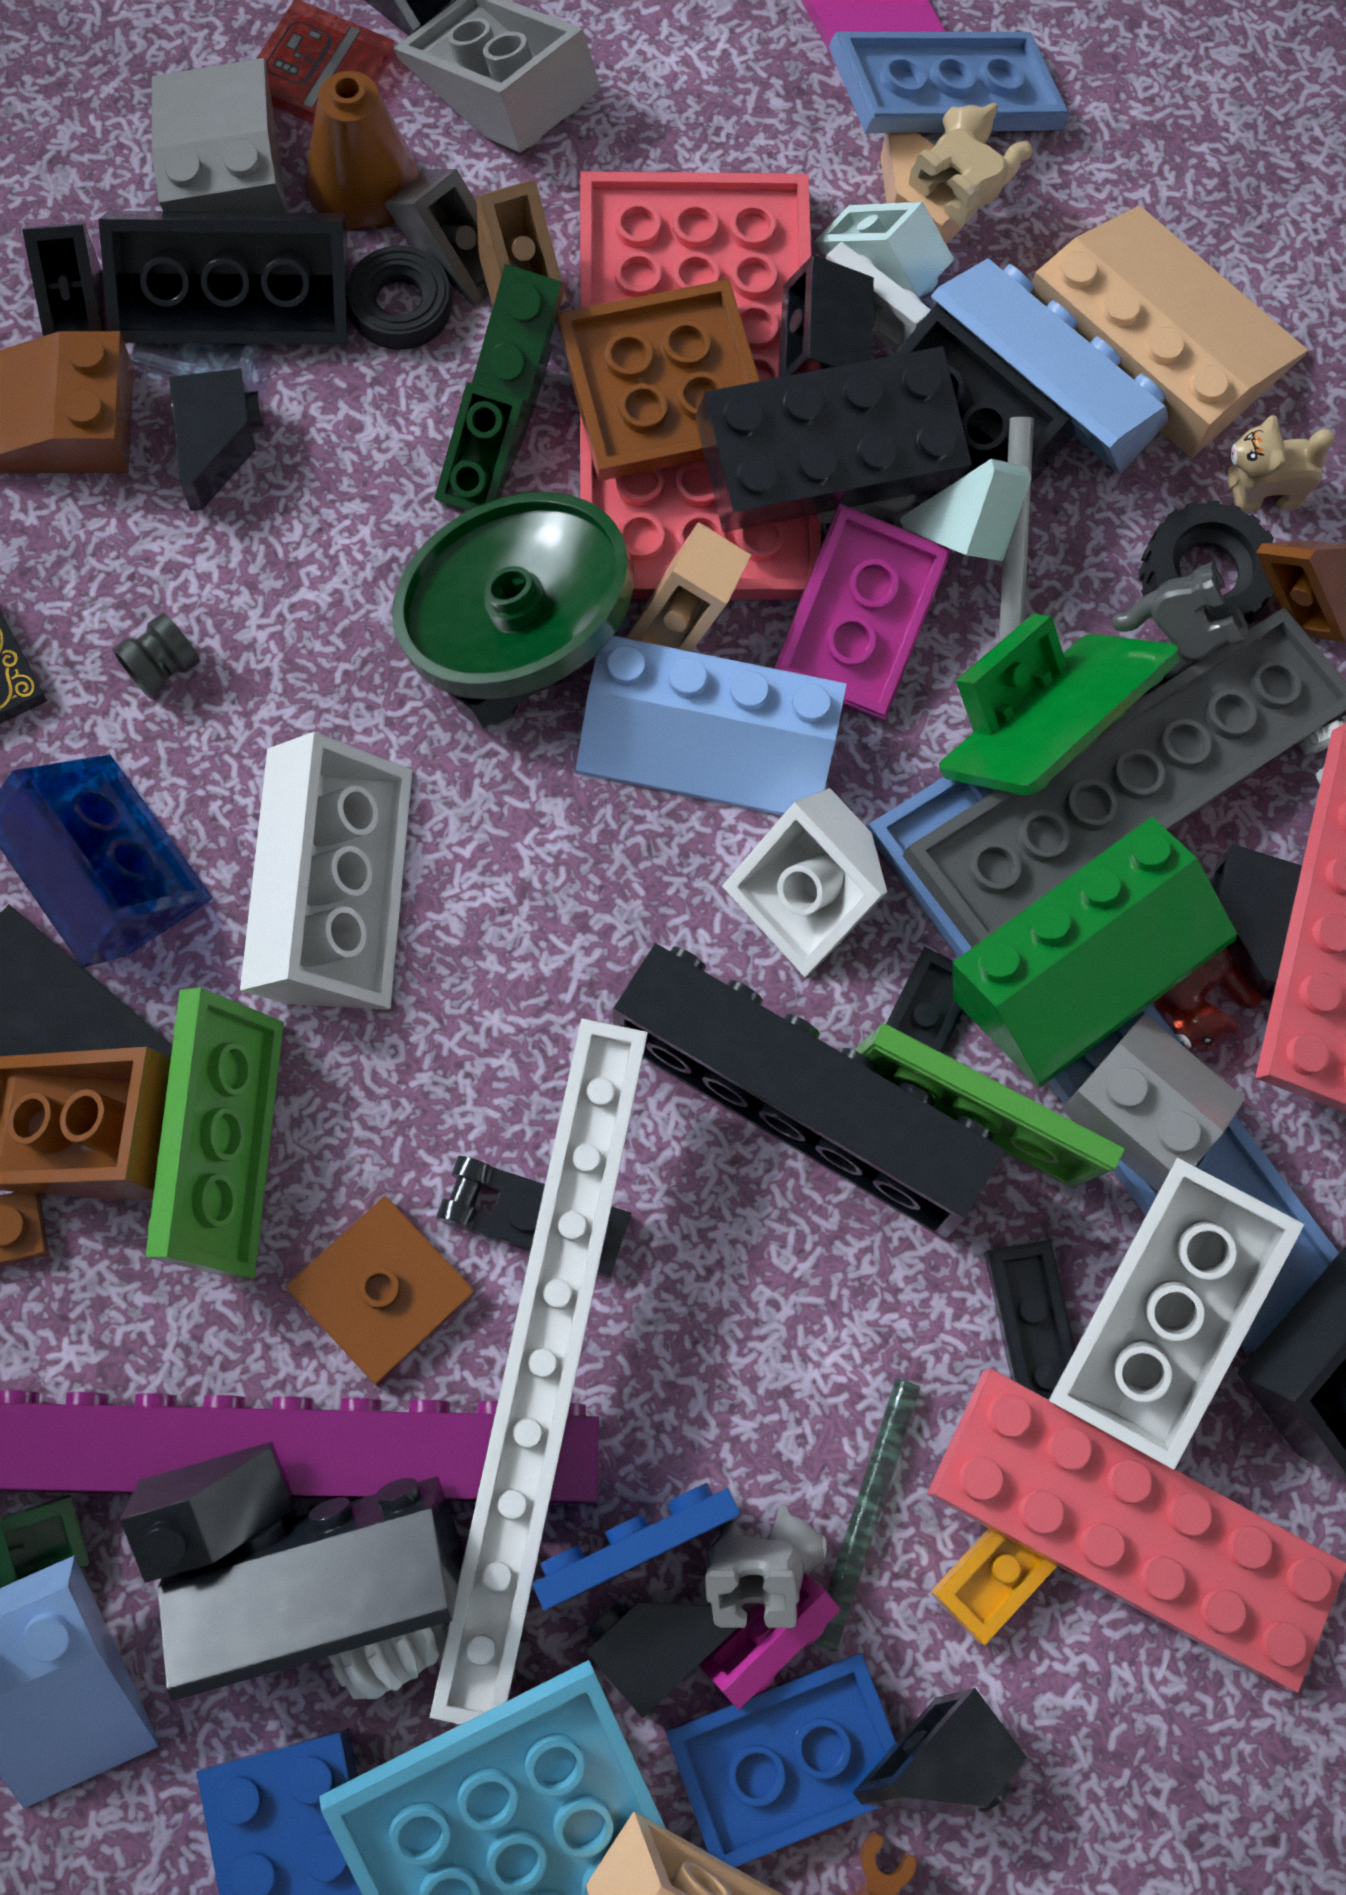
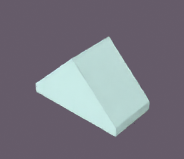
M990 459L900 518L904 530L962 554L1003 561L1031 481L1029 469L1026 466Z

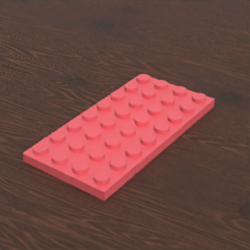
M580 171V308L730 279L759 380L779 378L783 285L811 257L809 174ZM580 414V498L599 507L615 522L620 530L634 568V588L631 599H650L672 560L698 522L751 554L729 600L801 599L821 548V522L818 520V514L722 532L706 460L598 481Z

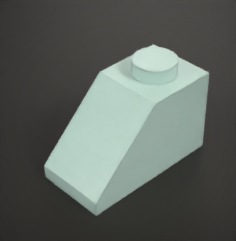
M923 202L849 205L814 241L816 247L826 255L842 241L857 254L869 258L878 270L903 289H908L915 293L919 298L928 294L936 287L940 274L954 261L951 252Z

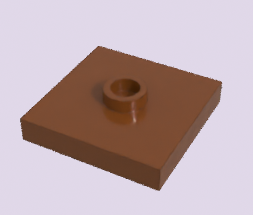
M386 1195L285 1286L376 1386L387 1378L476 1294L473 1288Z

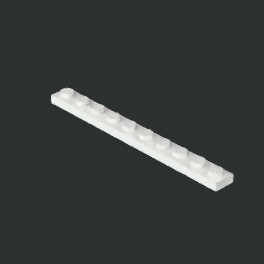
M581 1018L459 1579L453 1620L450 1621L429 1718L463 1724L507 1702L509 1698L648 1032Z

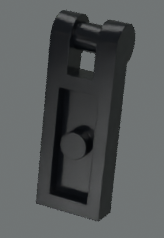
M458 1156L451 1174L456 1178L450 1198L442 1199L436 1219L444 1224L531 1252L545 1184L494 1168L474 1158ZM481 1188L499 1193L492 1215L474 1209ZM611 1206L598 1275L611 1279L631 1219V1212Z

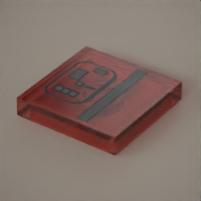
M293 0L256 59L264 58L272 107L314 124L318 94L323 82L335 73L356 71L365 74L377 85L395 56V41L306 2Z

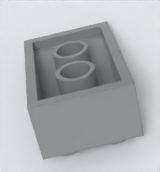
M456 0L394 47L397 58L479 133L520 153L526 148L537 144L542 135L565 117L576 113L585 101L601 90L583 28L509 0Z
M264 58L152 76V156L158 200L163 211L288 213L268 73Z

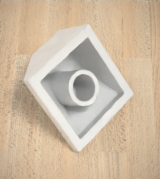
M830 788L795 801L722 885L728 894L804 977L810 975L887 893L872 832Z

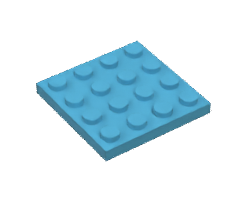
M589 1660L319 1796L321 1812L362 1895H588L587 1882L634 1811L666 1829Z

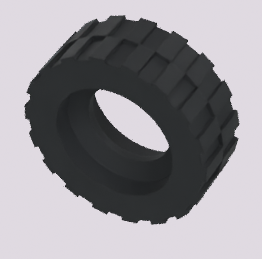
M1208 500L1207 503L1198 504L1197 501L1186 504L1184 509L1179 511L1175 509L1168 514L1164 523L1159 524L1141 558L1143 563L1139 569V581H1142L1143 584L1141 593L1144 597L1157 590L1164 582L1182 577L1180 562L1182 556L1188 550L1202 545L1214 546L1225 551L1233 559L1238 575L1234 588L1222 595L1225 604L1217 607L1208 605L1213 613H1218L1237 605L1245 621L1251 625L1274 593L1256 554L1262 543H1273L1274 537L1269 530H1265L1260 525V520L1257 517L1241 511L1239 506L1230 504V506L1220 504V501Z

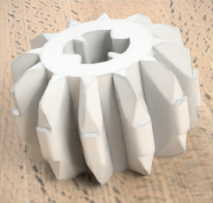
M443 1623L328 1656L332 1664L330 1668L342 1687H346L353 1699H378L387 1691H397L407 1681L418 1678L419 1673L426 1667L435 1664L439 1654L444 1651L448 1631Z

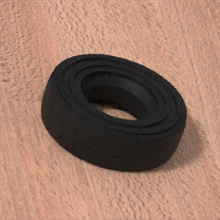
M389 246L371 252L354 267L347 284V304L352 322L367 340L384 348L405 350L428 343L444 329L451 314L452 293L450 281L445 270L430 254L409 246ZM392 282H408L420 290L422 300L414 311L404 315H393L384 311L377 303V297L381 289Z

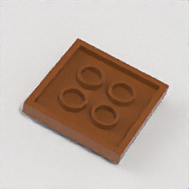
M730 279L558 312L557 329L598 481L705 460L695 418L704 392L760 381Z

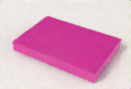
M839 503L773 669L847 683L842 706L877 720L885 721L952 549Z

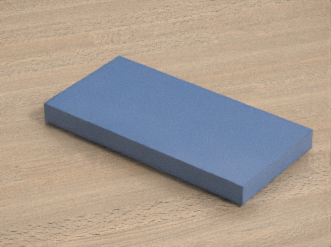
M840 31L834 33L828 47L865 134L945 132L942 121L946 112L951 107L968 105L985 107L994 102L998 104V109L993 120L992 131L1062 130L1070 117L1031 32Z

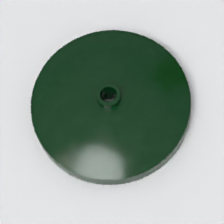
M531 492L499 498L475 507L446 524L425 542L414 555L400 578L393 600L392 620L395 635L415 671L425 681L447 693L473 699H498L536 691L561 680L579 669L593 658L614 635L625 617L633 594L634 568L632 559L615 522L599 507L586 500L553 492Z

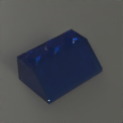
M111 754L12 770L0 788V850L82 968L130 955L210 902L213 898Z

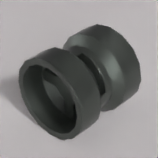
M163 612L147 623V629L143 635L137 639L126 638L112 648L114 655L127 674L150 699L166 688L167 679L176 672L187 673L201 662L185 635Z

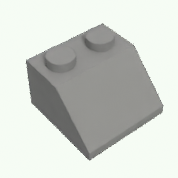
M1144 1013L1061 1109L1079 1125L1125 1148L1120 1160L1159 1192L1176 1158L1195 1167L1224 1133L1245 1098Z

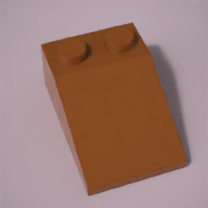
M59 331L0 350V474L129 473L134 366L120 331Z
M148 1047L0 1056V1191L111 1200H153L157 1155L160 1148L166 1101L165 1093L168 1085L171 1058Z

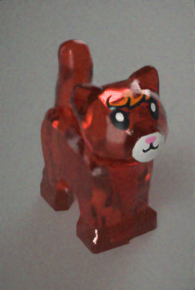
M1226 948L1154 1001L1160 1009L1172 1016L1175 1035L1187 1050L1217 1047L1225 1035L1236 1032L1239 1029V1025L1233 1018L1205 1000L1206 995L1217 987L1223 986L1232 1001L1243 1008L1253 1010L1261 1004V994L1248 985L1244 975L1232 962V957Z

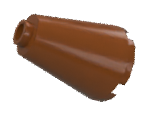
M356 71L335 73L323 82L318 94L305 174L307 194L312 207L318 213H346L347 230L358 231V228L376 226L377 229L389 227L395 221L384 203L419 176L416 161L373 80L365 74Z

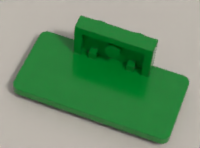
M1032 614L955 680L973 733L941 760L939 767L943 778L1011 792L1017 795H1031L1043 790L1055 775L1076 756L1082 754L1089 744L1114 721L1124 716L1127 709L1151 687L1162 681L1164 675L1181 659L1177 645L1088 634L1078 639L1063 653L1052 616Z

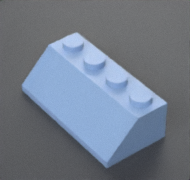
M987 258L939 286L931 295L934 304L941 307L1067 413L1075 427L1076 434L1074 436L1119 475L1124 472L1169 421L1166 407L1162 404L1167 397L1165 393L1145 375L1140 373L1134 380L1120 369L1118 364L1122 361V358L1105 341L1095 337L1089 343L1074 330L1078 325L1077 320L1062 305L1052 300L1045 306L1031 294L1035 286L1013 265L1008 264L1002 270Z
M612 636L596 656L588 690L576 773L783 816L795 801L825 790L847 683Z

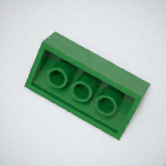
M1150 817L952 962L953 999L1038 1088H1041L1236 940L1237 932L1197 857L1156 819Z

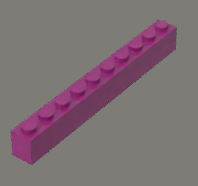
M0 1390V1492L132 1494L138 1481L272 1441L293 1498L333 1499L344 1497L347 1499H360L377 1494L382 1487L395 1480L414 1478L419 1482L438 1476L447 1501L476 1502L498 1401L477 1402L476 1414L450 1413V1401L426 1399L409 1400V1412L381 1411L382 1400L370 1398L341 1399L340 1410H313V1398L279 1396L272 1398V1409L245 1408L246 1397L234 1395H205L203 1407H176V1395L139 1393L135 1394L134 1406L108 1405L109 1394L67 1392L65 1404H39V1392ZM570 1403L549 1503L597 1504L599 1416H586V1404Z

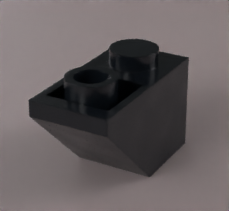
M1232 844L1216 863L1211 882L1216 895L1237 932L1236 940L1221 952L1247 995L1260 998L1277 982L1302 865Z

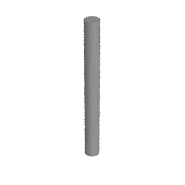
M1012 417L1009 422L1008 462L1028 467L1031 475L1034 418ZM1031 481L1002 564L999 642L1024 622Z

